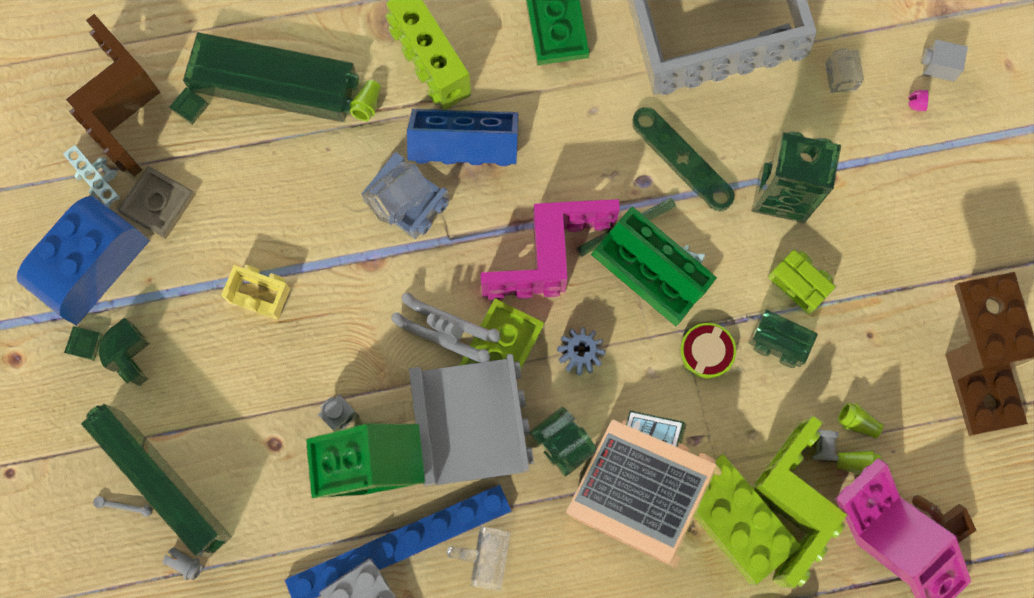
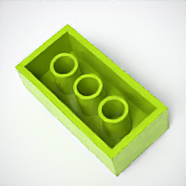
M722 454L714 459L716 460L715 464H717L722 473L720 476L713 474L694 518L750 585H758L795 553L801 545L727 457Z

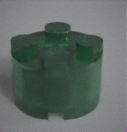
M561 407L529 433L539 446H543L545 449L543 454L553 466L556 465L562 475L566 477L591 458L597 449L583 427L579 428L574 422L575 418L564 407Z

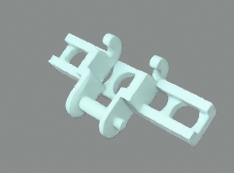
M76 145L63 153L77 170L75 178L77 180L83 178L91 187L88 191L90 196L97 194L108 207L111 205V202L120 198L108 183L111 179L115 178L117 171L109 169L106 165L107 159L105 157L98 158L91 164ZM76 151L79 157L73 160L70 154ZM84 161L86 165L80 169L78 164ZM102 168L106 174L101 176L97 170ZM94 171L95 177L91 180L87 179L86 176ZM106 190H109L112 193V196L109 199H106L103 196V193Z

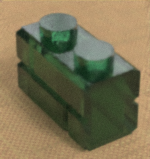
M765 310L759 317L748 344L754 346L753 350L764 356L772 354L780 358L779 362L782 365L795 368L796 366L801 367L807 361L818 333L769 310Z

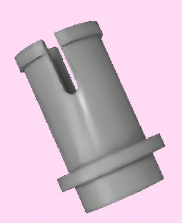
M172 547L168 553L177 560L165 555L163 564L183 574L185 580H196L203 569L200 559H192L178 551L177 548Z

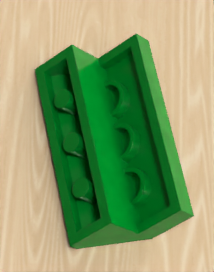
M633 206L591 253V256L675 327L717 279L713 273Z

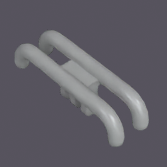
M410 293L402 295L403 303L413 310L428 316L427 323L433 330L412 322L400 313L395 312L392 314L391 319L397 326L481 363H486L490 360V354L487 350L475 349L459 342L463 333L466 332L485 341L495 343L500 340L498 330L485 329L421 302Z

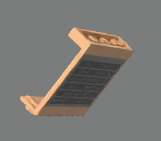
M612 419L566 514L676 569L681 560V557L676 553L713 474L720 476L722 472L717 464H715L716 460L706 454L700 453L698 457L689 453L690 449L677 442L675 447L627 426V420H623L620 423Z

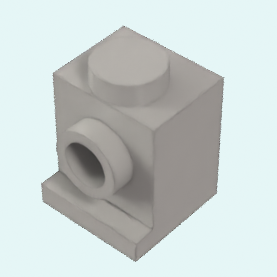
M340 395L336 398L332 396L327 399L320 407L322 411L318 414L334 432L346 429L359 416Z

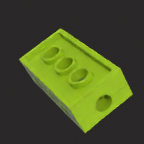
M389 0L386 2L388 13L385 16L390 25L388 27L389 32L395 41L400 40L403 46L401 50L408 62L413 61L416 68L414 71L421 83L426 82L428 85V94L435 105L439 103L441 108L446 110L470 97L469 73L423 0Z

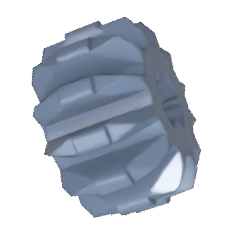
M581 327L580 335H577L573 328L570 329L569 335L571 338L563 335L561 342L564 345L557 347V352L564 354L559 358V362L565 363L569 361L566 371L570 372L575 366L577 367V375L582 374L583 367H585L589 374L593 373L592 364L600 367L602 361L598 357L605 355V350L598 348L603 345V340L597 339L593 341L596 332L593 330L587 336L585 335V327ZM578 346H584V351L588 350V352H585L584 357L578 356V351L574 352V350L578 349Z

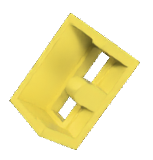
M244 264L243 268L234 265L221 296L231 304L279 320L290 291L289 286L285 283L286 279L271 273L269 277L259 274V269ZM247 281L278 292L274 303L272 304L240 293L243 282Z

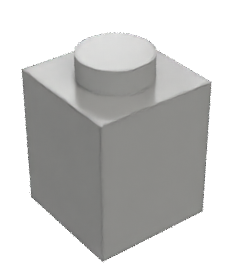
M935 40L929 49L926 48L923 52L921 64H924L923 75L954 82L964 71L968 46Z

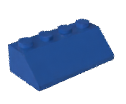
M412 109L407 127L408 161H415L420 164L430 161L442 162L444 164L468 162L471 165L495 163L499 166L517 164L518 112Z

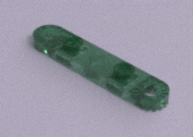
M642 107L634 113L632 125L636 133L711 209L722 212L732 205L735 198L733 189L654 109ZM643 115H647V117L650 116L652 118L653 124L650 127H643L638 119ZM678 154L680 156L686 154L688 156V164L685 162L679 164L677 162ZM716 191L726 193L727 202H716L713 198V193Z

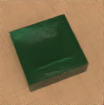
M185 87L169 108L193 125L209 104L199 95Z
M73 326L64 353L94 361L103 334Z

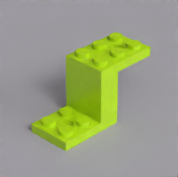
M814 416L800 422L752 486L764 502L806 533L799 542L801 547L785 561L772 579L779 586L786 588H796L797 585L801 587L808 580L811 574L808 569L814 561L819 562L828 551L826 544L831 537L836 538L845 527L843 520L847 516L846 513L790 471V469L794 470L804 458L801 452L807 446L811 447L821 434L818 429L822 422Z

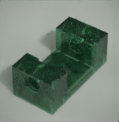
M783 132L777 142L773 162L764 163L759 171L751 212L805 223L834 189L841 145L835 144L826 138L812 139L804 137L799 132ZM800 153L808 154L812 161H805Z

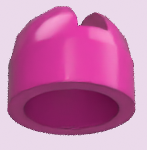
M928 90L913 91L908 96L910 100L908 102L909 107L915 111H927Z

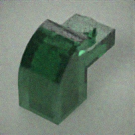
M124 317L103 336L99 346L100 361L104 368L112 372L117 370L118 375L127 384L132 382L141 386L148 378L132 358L150 343L138 328Z

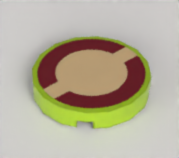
M702 323L689 329L682 338L679 349L680 357L686 370L694 376L703 379H712L726 373L733 365L737 352L735 341L731 334L722 326L713 323Z

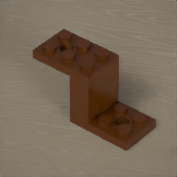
M93 14L86 20L92 28L88 33L98 43L103 52L113 60V63L66 99L73 107L69 112L122 172L128 170L135 177L142 171L141 167L110 132L161 92L139 63L100 19Z
M1015 272L957 283L954 287L971 342L945 355L968 435L973 436L1028 424L1012 368L1034 360V332ZM988 299L998 303L999 312L997 314L991 313L987 309L986 303ZM986 395H990L996 400V408L994 410H990L985 406L984 398Z

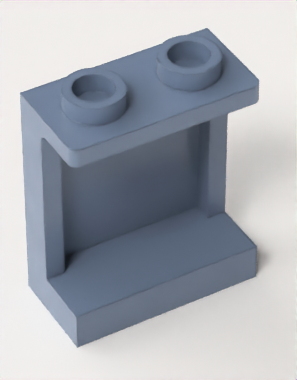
M396 152L362 192V197L366 204L414 239H417L420 234L425 235L432 226L433 222L431 220L437 213H443L449 204L447 189L444 187L442 189L438 188L409 167L405 163V159Z

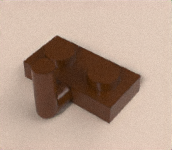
M920 495L913 497L912 504L928 513L933 521L956 536L958 543L977 531L966 507L958 504L943 515L940 508Z

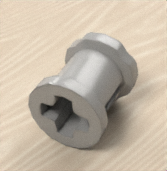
M818 430L821 434L815 442V454L812 455V460L837 462L838 456L835 455L836 438L839 437V432Z

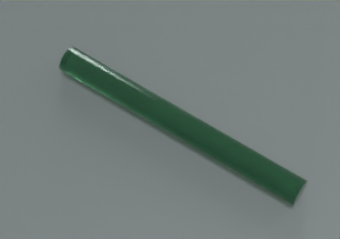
M670 197L641 214L648 220H652L675 208L676 204ZM612 229L578 246L576 250L580 257L594 251Z

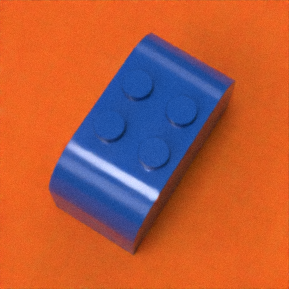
M87 196L75 202L25 257L17 272V282L63 319L77 326L150 240L94 196Z

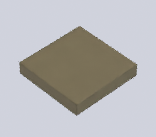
M148 166L118 211L167 239L196 194L194 191Z

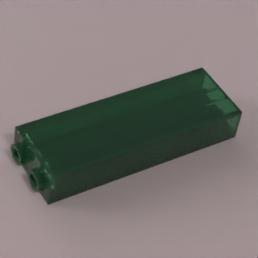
M197 32L183 82L190 92L344 122L346 114H350V103L353 100L351 94L353 89L356 90L358 87L359 74L356 73L354 64L351 62Z
M103 404L92 408L87 413V418L81 425L195 556L211 557L232 538L230 533L123 411Z

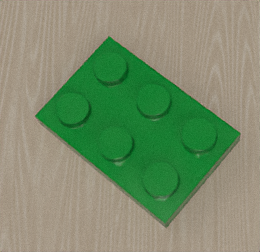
M526 0L537 66L589 58L590 53L580 0Z

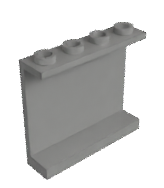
M513 354L507 355V359L425 371H422L421 367L409 368L415 422L419 424L425 475V483L423 485L425 487L529 472V465L534 464L532 447H526L524 436L530 435L528 419H522L520 407H526L523 389H517L516 379L521 378L519 361H513Z

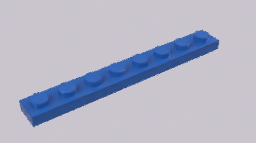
M498 485L285 579V583L291 598L321 597L320 591L369 558H372L380 571L512 511L501 485Z

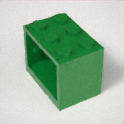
M363 424L306 439L311 498L369 495L425 483L419 424Z

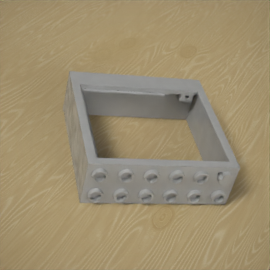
M628 0L653 94L668 95L679 88H695L700 86L702 82L710 80L718 82L726 79L729 75L737 73L745 75L753 72L756 68L764 66L765 68H772L783 61H799L806 58L810 54L817 33L807 0H787L795 25L794 29L767 36L760 35L668 60L663 59L647 0Z

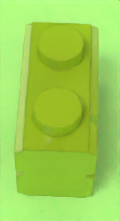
M793 249L772 271L768 278L809 315L836 286L832 283L833 278L826 271H819L811 264L812 260L806 253L802 251L798 253Z

